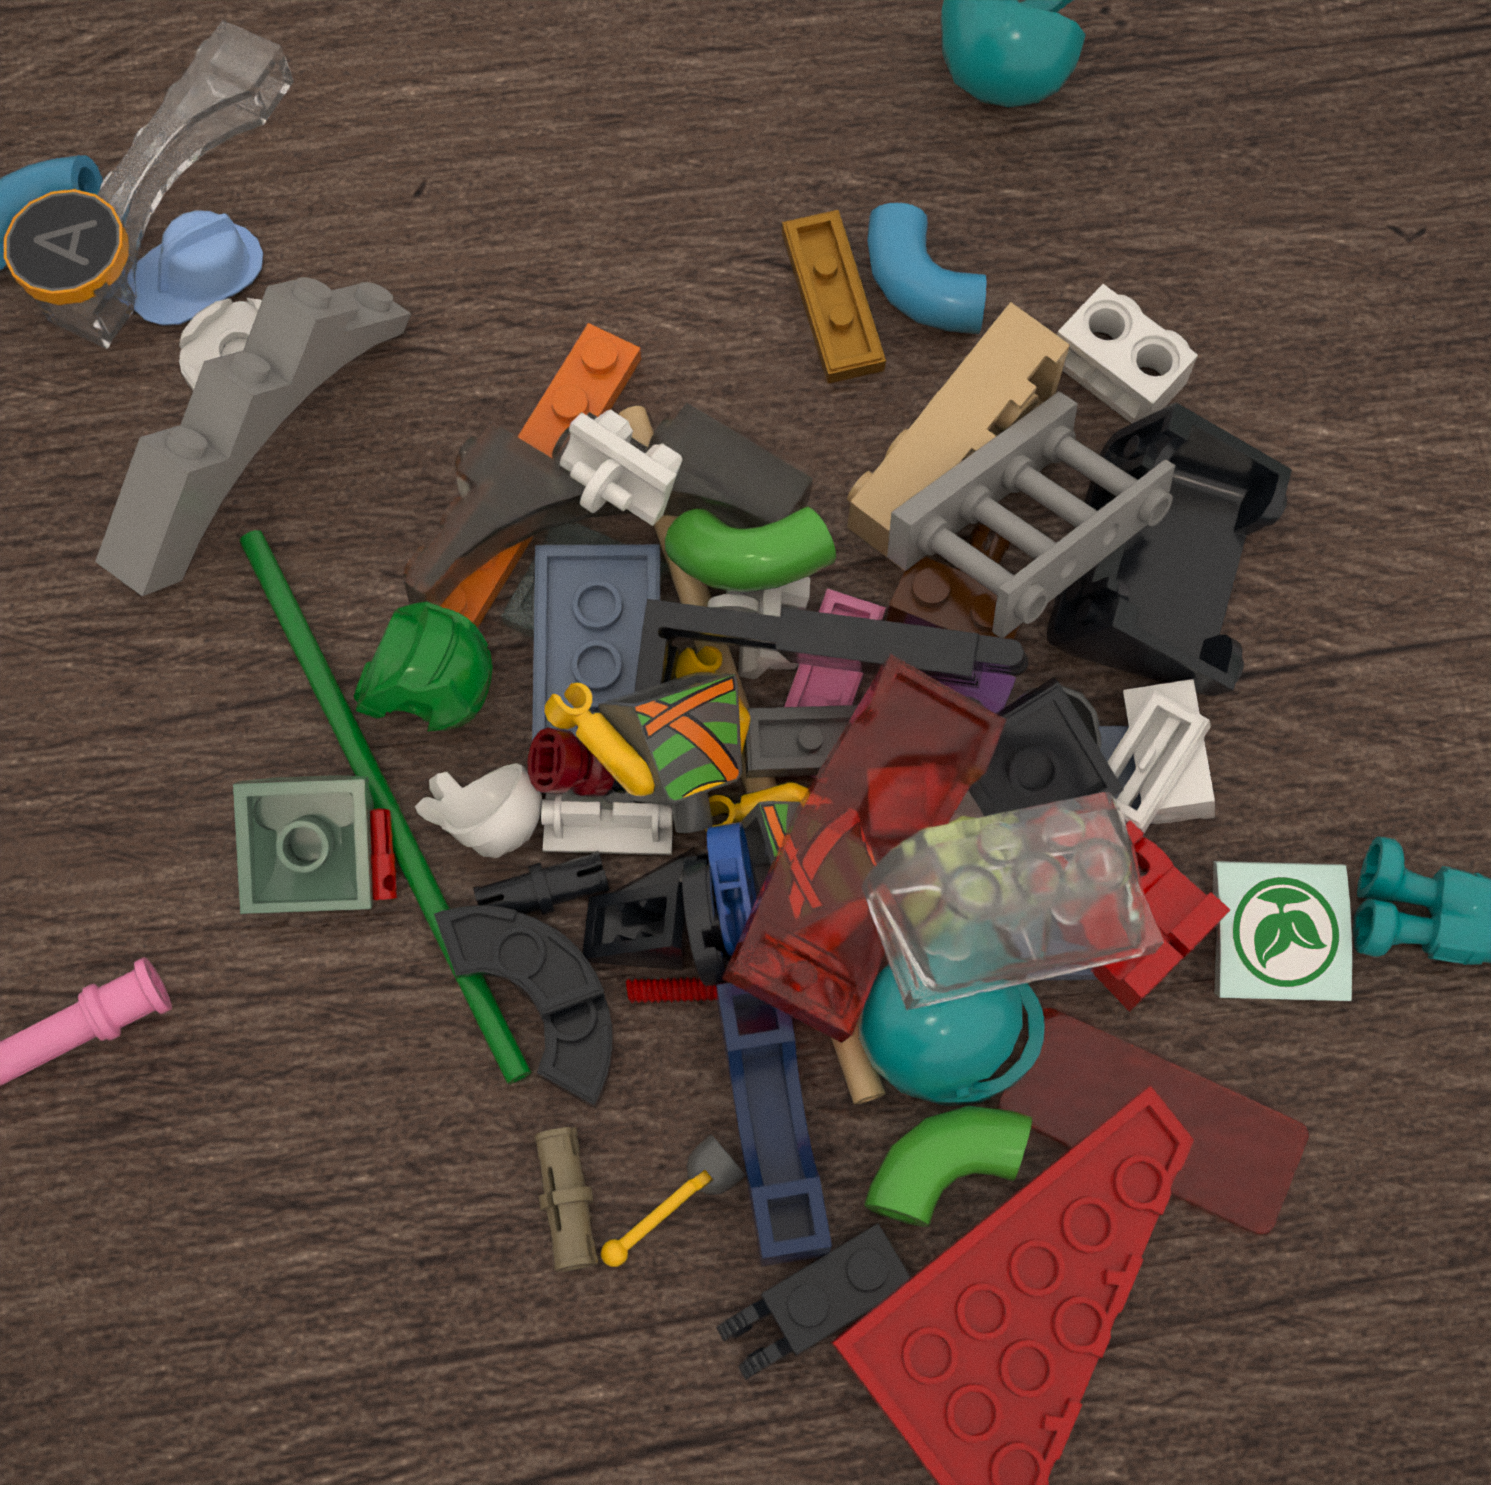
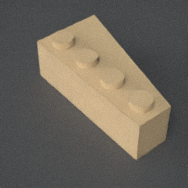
M1010 302L948 381L931 399L911 427L903 430L889 447L885 459L875 472L867 471L854 484L847 497V501L850 502L847 528L887 557L891 512L1056 394L1070 344Z

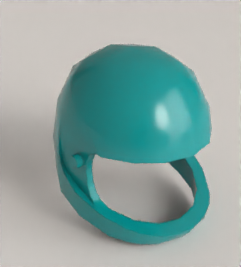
M944 0L941 12L942 55L954 83L980 102L1008 108L1039 103L1060 91L1077 66L1086 36L1077 22L1057 13L1073 0H1026L1018 3V0Z
M955 944L918 948L888 963L870 982L859 1006V1041L877 1073L903 1094L944 1106L982 1103L1015 1086L1034 1066L1044 1042L1045 1024L1043 1010L1029 984L1018 973L1007 966L999 964L986 953ZM1023 1003L1028 1013L1029 1038L1020 1059L1003 1076L991 1081L977 1082L989 1078L1011 1055L1022 1029Z

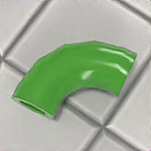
M965 1106L923 1119L891 1145L870 1184L864 1206L872 1212L896 1221L915 1226L929 1227L935 1206L943 1190L958 1178L978 1173L994 1175L1014 1182L1027 1145L1032 1117L1010 1110Z

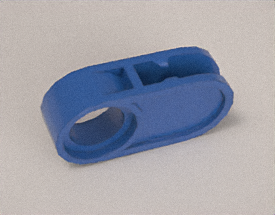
M739 822L708 827L707 848L726 952L728 956H736L744 952H762L763 932L756 897L749 847L743 824Z

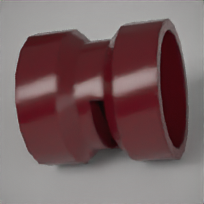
M547 727L540 730L531 743L527 760L528 775L531 784L537 791L563 794L571 789L576 795L598 798L605 795L612 788L615 778L571 731Z

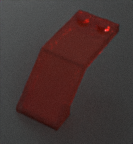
M890 655L883 663L796 809L722 979L841 1043L851 1037L912 886L913 872L926 851L936 844L970 786L986 773L1006 719L897 657Z

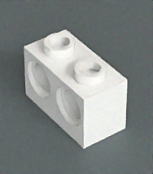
M1104 284L1096 290L1057 332V336L1070 344L1062 371L1130 423H1134L1165 408L1187 384L1198 354L1190 349L1188 343L1179 334L1171 330H1164L1144 315L1135 301L1125 295L1116 294ZM1103 332L1110 335L1114 340H1102L1093 333ZM1139 368H1152L1161 376H1149Z

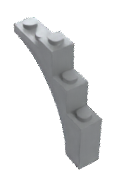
M300 277L296 280L267 286L244 350L204 361L181 425L139 438L95 562L141 596L182 581L196 548L223 499L250 460L278 426L314 389L346 363L373 346L403 334L411 313L392 301L393 296L388 290L370 282H361L360 284L331 290L320 281Z

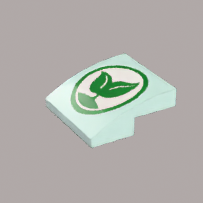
M1214 861L1213 894L1231 909L1215 927L1217 934L1214 994L1219 998L1351 1001L1352 930L1346 865Z

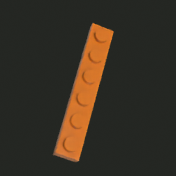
M590 323L587 324L415 603L427 601L453 610L467 617L477 628L479 627L570 477L571 472L559 464L570 440L571 433L569 428L571 422L581 412L594 420L604 412L612 409L641 361L640 347Z

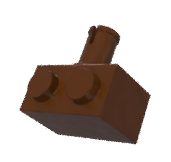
M983 524L976 525L971 532L972 536L968 544L1000 565L1011 543L995 533L989 549L985 551L984 548L991 529ZM923 557L904 571L890 601L886 621L998 637L992 632L997 595L959 568L955 569L928 557ZM1023 623L1004 638L1016 640Z

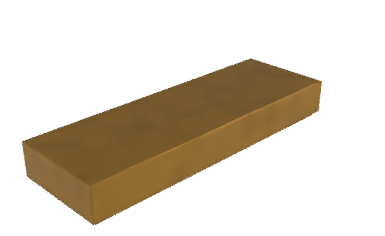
M839 210L782 222V236L827 384L885 371L886 359Z

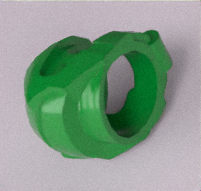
M430 602L414 603L397 608L382 635L372 660L364 665L353 695L354 699L358 702L355 711L375 719L385 717L386 712H409L419 716L423 721L429 722L427 731H447L464 726L480 712L491 683L493 665L485 638L476 625L464 615Z

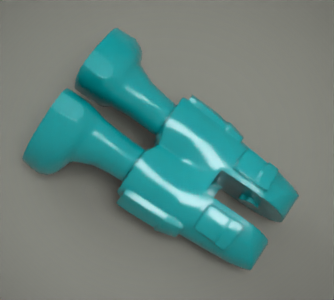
M1377 836L1366 853L1358 880L1357 896L1367 900L1358 907L1354 916L1353 940L1355 950L1361 954L1379 957L1385 955L1392 945L1402 943L1421 944L1422 950L1428 953L1429 959L1462 963L1463 965H1479L1483 962L1491 963V878L1475 872L1473 874L1442 866L1432 878L1424 877L1405 868L1404 852L1398 841L1392 838ZM1390 902L1426 906L1432 917L1426 918L1399 912L1397 907Z

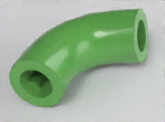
M805 507L777 522L749 529L732 528L707 510L693 509L677 517L668 528L665 537V551L671 561L694 579L720 590L751 592L779 588L806 578L834 564L836 560L835 546L827 526L821 517L809 507Z

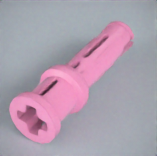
M143 957L134 962V970L101 987H98L96 984L84 987L82 993L78 994L79 1002L0 1041V1086L96 1037L101 1041L106 1039L111 1041L121 1035L122 1027L155 1010L160 1014L172 1010L167 990L151 962Z

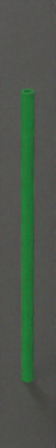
M260 530L250 531L243 535L239 542L354 775L369 777V791L373 798L374 809L385 808L391 811L392 843L395 858L507 1084L519 1082L529 1076L531 1070L483 974L464 978L456 977L434 913L450 908L263 532Z

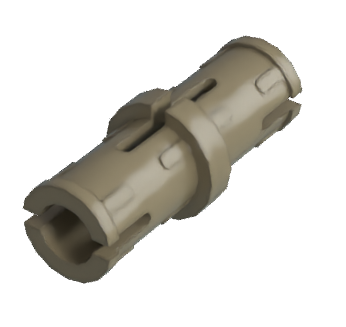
M575 1127L556 1128L534 1135L538 1158L540 1159L544 1194L538 1196L540 1210L547 1212L553 1244L555 1272L578 1270L598 1264L588 1204L594 1202L592 1188L585 1186L579 1155L578 1131Z

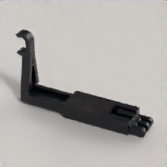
M647 599L634 692L674 679L680 652L678 647L672 646V641L676 638L776 651L790 663L978 689L980 688L982 672L1019 676L1027 670L1029 662L1022 645L1018 641L984 636L972 632L782 607L780 617ZM610 789L602 796L603 799L611 804L613 802L643 803L635 801L627 792L619 793L614 789Z

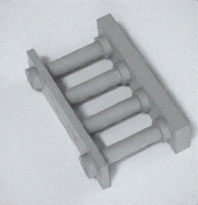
M1061 392L1054 394L891 512L887 558L904 570H907L926 555L931 556L937 553L997 595L992 632L1000 638H1004L1023 622L1029 624L1036 620L1044 611L1048 602L1146 525L1155 526L1168 512L1173 500V496L1169 492L1175 469L1174 464L1165 459L1139 480L1124 472L1075 440L1076 434L1073 429L1078 403ZM1063 461L1115 495L1116 498L1097 511L1039 473V471L1051 462L1058 463ZM1022 491L1076 528L1056 543L1001 506L998 502L1011 492L1017 493ZM981 522L1035 560L1013 575L955 534L969 523Z

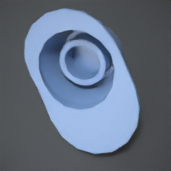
M200 210L184 213L171 221L163 233L162 243L149 251L134 267L129 277L127 292L132 308L145 321L161 326L185 323L192 320L196 313L214 302L225 300L251 285L262 270L263 252L258 239L246 228L234 224L227 214Z

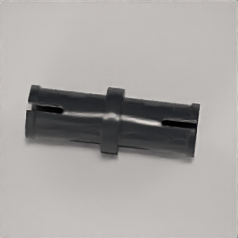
M599 851L543 869L541 863L528 866L529 873L485 886L473 887L479 906L504 907L516 910L522 914L541 909L542 915L555 912L553 905L600 891L606 892L610 889L602 867L603 864Z

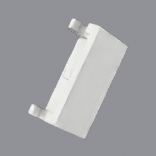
M1194 679L1123 690L1129 727L1152 690L1200 714ZM1162 711L1159 712L1134 752L1136 768L1169 717L1168 714ZM1182 723L1140 791L1141 803L1188 730L1189 726ZM1204 738L1151 822L1152 824L1172 823L1202 818V820L1215 818V799Z

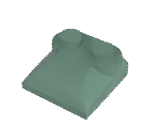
M368 776L275 777L238 781L233 784L240 914L373 908L370 810L374 809V803L369 791Z

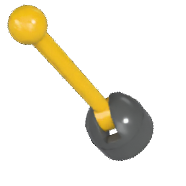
M712 1134L696 1146L689 1155L686 1165L689 1180L620 1240L612 1239L602 1246L601 1258L606 1265L610 1267L622 1265L627 1259L628 1250L696 1191L708 1195L722 1194L734 1187L746 1176Z

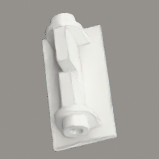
M571 789L563 794L546 793V799H542L541 823L544 825L543 852L592 853L599 851L600 854L672 855L673 814L671 804L662 805L648 802H613L611 804L603 799L602 796L598 798L579 796L574 794Z

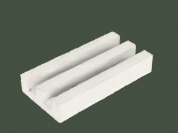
M1152 690L1107 762L1117 779L1159 712L1162 711L1168 714L1169 717L1118 798L1112 797L1096 807L1098 810L1102 808L1109 812L1111 817L1120 822L1123 820L1127 823L1131 820L1143 833L1149 827L1211 727L1209 719L1155 690ZM1182 723L1189 726L1188 730L1138 810L1136 811L1131 808L1132 803Z

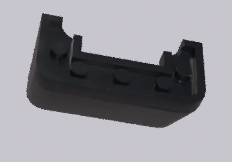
M1175 402L1114 433L1099 454L1137 480L1165 459L1174 464L1175 469L1169 492L1172 494L1173 500L1168 512L1155 526L1146 525L1056 596L1048 623L1047 640L1052 646L1071 656L1158 682L1171 683L1194 679L1196 693L1216 696L1233 691L1244 668L1241 644L1226 634L1220 635L1246 535L1274 524L1282 516L1287 505L1286 491L1292 469ZM1091 480L1085 503L1099 511L1116 496Z

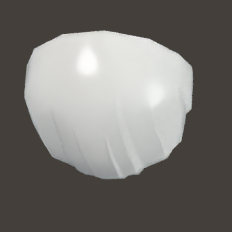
M516 763L491 771L464 788L448 772L436 774L429 779L430 791L436 799L426 797L415 806L420 816L429 822L442 826L443 830L449 832L464 846L472 847L483 857L499 858L507 852H512L530 839L541 815L542 796L541 792L537 791L531 784L528 771L522 765Z

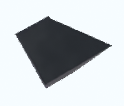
M695 847L612 893L589 897L582 953L589 962L683 971L687 923L683 899L682 868L684 858L687 855L695 854Z

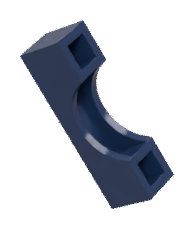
M784 974L717 985V1006L761 1267L822 1257L830 1253L832 1244L820 1176L815 1165L806 1123L799 1080L795 1036Z

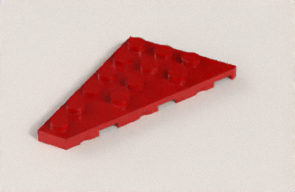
M1152 1086L1141 1090L830 1342L937 1485H1049L1048 1478L1055 1461L1060 1459L1083 1405L1080 1402L1098 1359L1102 1358L1111 1338L1110 1331L1117 1314L1122 1312L1144 1260L1141 1257L1159 1215H1163L1171 1196V1186L1176 1174L1182 1170L1194 1141Z

